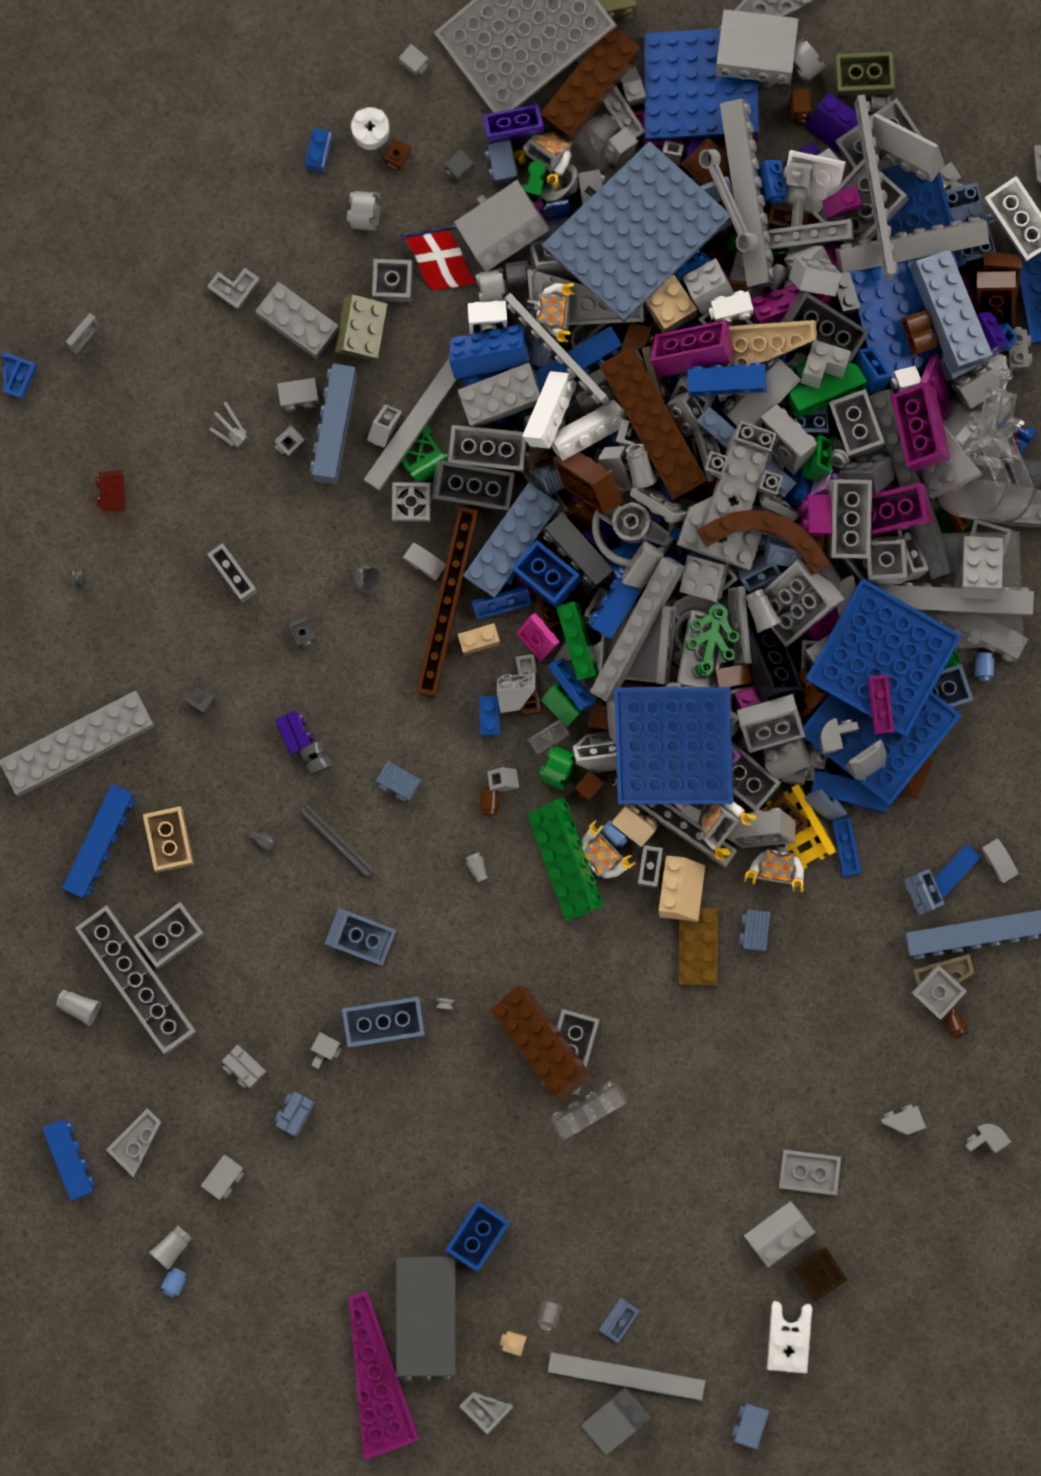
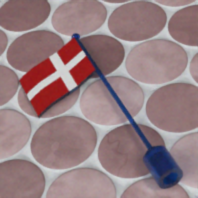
M568 198L547 201L546 206H543V210H540L539 213L544 214V217H548L549 220L571 217ZM457 226L406 235L402 233L400 235L401 240H406L414 253L422 275L432 291L477 283L467 268L460 247L450 233V230L458 229Z

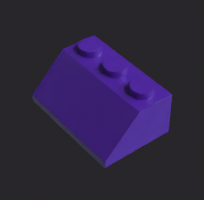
M828 93L817 107L805 128L841 154L835 141L856 127L858 120L855 111Z
M538 104L483 115L488 144L517 140L544 133Z

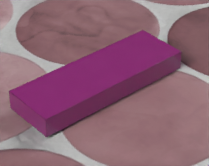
M888 674L869 676L867 679L874 735L893 733L894 724Z

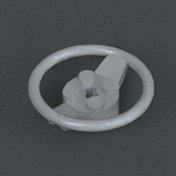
M651 486L645 487L646 489L664 497V502H669V500L657 489ZM619 488L621 494L632 490V488ZM633 502L622 507L617 506L605 515L595 510L592 522L593 536L599 550L609 560L622 566H627L631 559L622 558L608 549L600 533L601 519L612 525L618 537L625 542L641 543L645 540L660 545L658 549L664 553L673 541V538L669 536L671 530L676 528V522H668V531L652 521V517L646 508ZM634 518L636 525L630 527L628 521H632Z

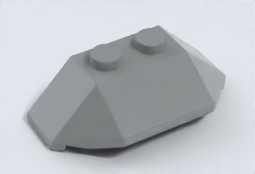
M608 731L587 734L573 746L576 764L593 773L617 770L616 743L609 737Z

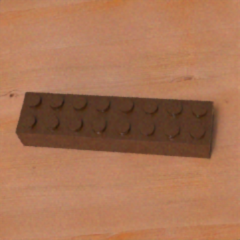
M633 346L600 364L602 372L673 501L675 502L708 484Z

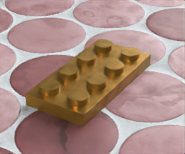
M700 908L698 922L679 920V985L718 984V908Z

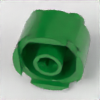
M551 747L547 754L549 759L546 766L542 765L539 776H541L542 782L564 791L565 787L563 785L569 784L577 766L573 764L575 756L574 753L560 747Z

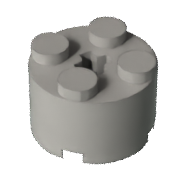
M804 38L795 44L793 68H796L797 76L803 83L809 82L826 68L823 61L819 62L820 56L807 41H804Z
M363 191L350 193L351 211L348 210L347 222H350L352 229L376 231L375 226L379 224L381 208L377 204V200H380L379 193Z
M503 268L480 272V274L476 275L477 285L480 286L482 291L479 293L480 302L506 301L505 297L509 292L507 281L503 280V276H505Z

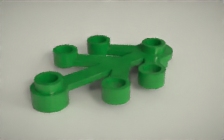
M721 604L711 606L707 616L690 623V630L698 632L704 625L712 622L710 630L696 638L688 639L685 643L686 648L692 651L699 644L708 640L703 661L696 667V672L701 677H707L713 671L711 660L715 643L722 653L723 660L731 661L735 656L734 651L728 649L718 632L720 625L729 643H734L739 639V634L731 629L726 620L728 616L727 609ZM716 610L721 612V616L716 615ZM694 623H697L699 625L698 629L694 628ZM730 634L735 636V640L730 638ZM689 641L694 642L695 646L691 647ZM726 652L731 654V658L726 657ZM703 665H707L709 670L705 671Z

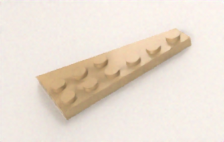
M816 320L729 326L733 348L731 363L724 364L722 367H730L732 364L750 366V363H764L816 341Z

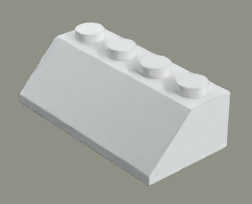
M1015 176L984 197L983 200L1018 253L1022 255L1024 262L1041 252V212L1018 177Z

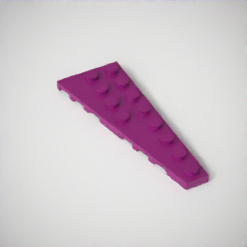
M368 1291L349 1297L364 1460L419 1441Z

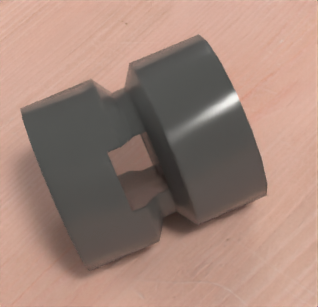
M322 741L308 745L300 750L303 760L308 762L306 767L310 776L317 775L333 766L329 756L325 755L326 749Z

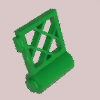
M428 425L422 431V440L416 439L414 442L421 444L419 453L408 451L401 461L415 483H428L433 480L436 462H448L447 453L443 454L431 438L430 434L432 431ZM424 445H430L435 450L429 455L422 454ZM408 455L418 456L417 462L412 466H409L406 462Z

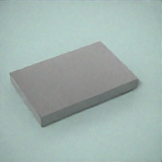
M783 1150L779 1189L837 1196L841 1157Z

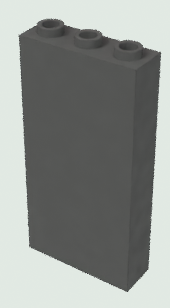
M396 1257L397 1377H401V1381H413V1377H421V1381H432V1377H440V1380L448 1381L452 1380V1377H456L455 1257Z

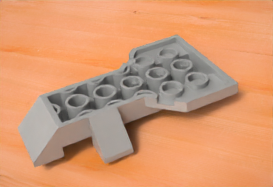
M740 421L729 442L726 455L724 456L713 451L709 452L704 470L717 477L718 480L712 497L688 508L678 538V546L746 570H751L762 532L747 530L734 533L725 537L721 543L718 541L706 548L696 531L723 515L751 510L756 492L778 494L783 476L764 470L777 433ZM734 498L736 504L730 506L731 502L728 499Z

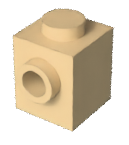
M508 1331L507 1335L503 1334L500 1345L503 1346L502 1351L521 1356L527 1336Z

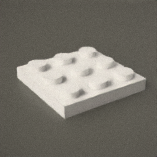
M790 150L787 167L791 162L814 165L812 184L806 188L804 212L813 214L822 204V201L828 198L842 183L846 162ZM787 185L789 196L782 200L780 206L793 209L795 186Z

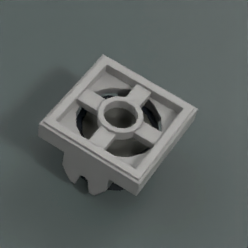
M392 482V521L430 522L431 483Z

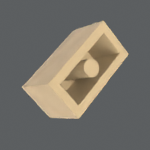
M494 623L458 634L463 655L500 645Z
M625 804L612 821L615 827L640 847L645 844L658 827L656 820L652 816L643 813L636 804Z

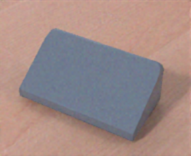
M620 1298L599 1331L619 1343L640 1311Z

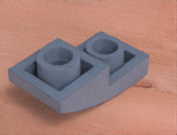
M822 789L808 794L805 798L815 811L829 820H835L847 814L837 799L830 800Z

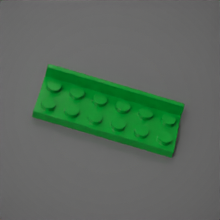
M565 798L556 799L548 805L527 813L564 919L567 922L604 906L602 904V896L596 887L595 877L592 875L589 867V860L584 854L582 841L578 837L576 824L570 815L569 805Z

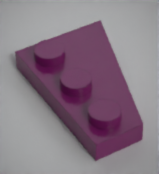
M931 354L920 384L927 383L935 388L942 421H946L952 410V404L939 355Z

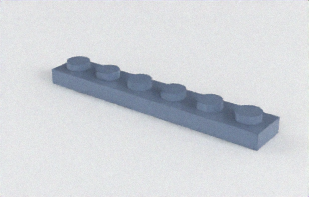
M708 407L696 423L727 449L735 429L712 408ZM767 458L764 470L783 476L778 495L784 498L796 482Z

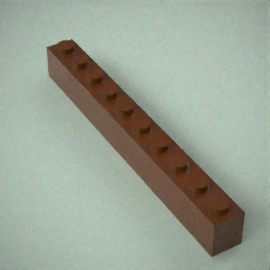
M459 507L417 687L418 695L431 698L437 697L464 580L463 575L466 571L477 524L478 510Z

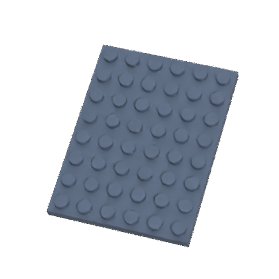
M649 141L542 244V247L615 315L625 322L705 245L731 217L720 204Z

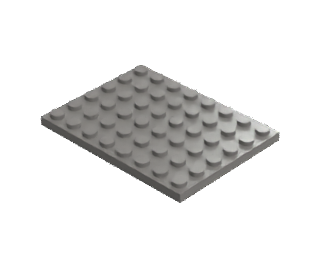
M472 0L434 33L493 113L520 107L617 27V25L598 0Z

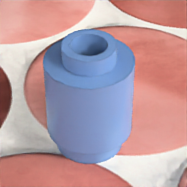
M977 653V658H975V677H978L979 681H990V678L994 677V658H992V653Z
M611 820L601 830L602 836L615 848L618 846L622 848L629 840L627 835L612 824Z
M172 1267L161 1286L164 1289L163 1293L174 1297L175 1294L179 1296L186 1280V1273Z

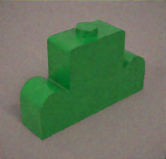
M808 358L795 366L794 373L800 379H802ZM848 363L843 378L824 373L819 389L802 384L800 380L797 383L798 385L790 391L788 405L796 419L830 405L829 402L864 390L867 381L857 365Z

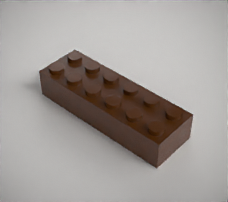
M614 28L592 47L541 112L543 121L570 141H573L641 55L640 47Z
M520 985L516 986L491 1009L493 1015L554 1098L565 1101L592 1077L591 1073L528 988Z

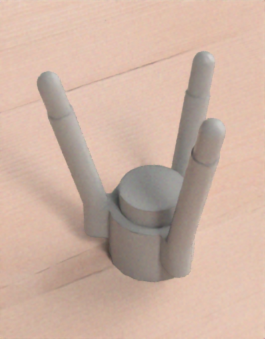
M224 402V406L237 428L233 429L218 412H215L214 415L230 431L228 434L230 438L213 428H210V431L228 442L231 446L239 447L248 438L245 435L247 432L242 428L228 403Z

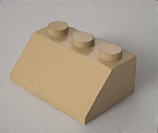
M666 856L659 905L660 918L698 922L705 865L683 857Z

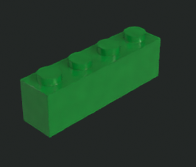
M574 601L556 607L577 680L583 681L597 677L599 675L597 672V662L579 602Z

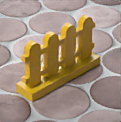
M797 784L792 787V793L789 794L786 791L784 795L797 810L796 803L800 802L802 809L798 811L806 820H810L812 826L808 827L806 825L803 828L804 830L795 836V843L788 844L787 852L793 850L795 856L800 859L803 869L808 868L807 863L818 857L822 860L825 858V853L832 855L837 851L814 809L805 800L806 795L803 789ZM782 801L776 808H781L785 803ZM768 806L763 809V812L770 811ZM800 819L796 821V825L801 822ZM818 836L821 843L817 844L814 837ZM810 840L813 847L800 854L797 847Z

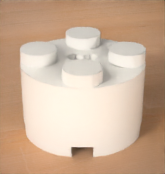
M364 108L355 113L351 123L355 142L366 150H376L382 147L390 135L389 122L384 112L376 108Z

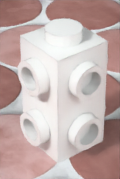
M737 291L729 297H716L714 301H711L712 308H708L711 320L715 319V322L727 320L728 324L732 320H746L751 315H754L748 291Z

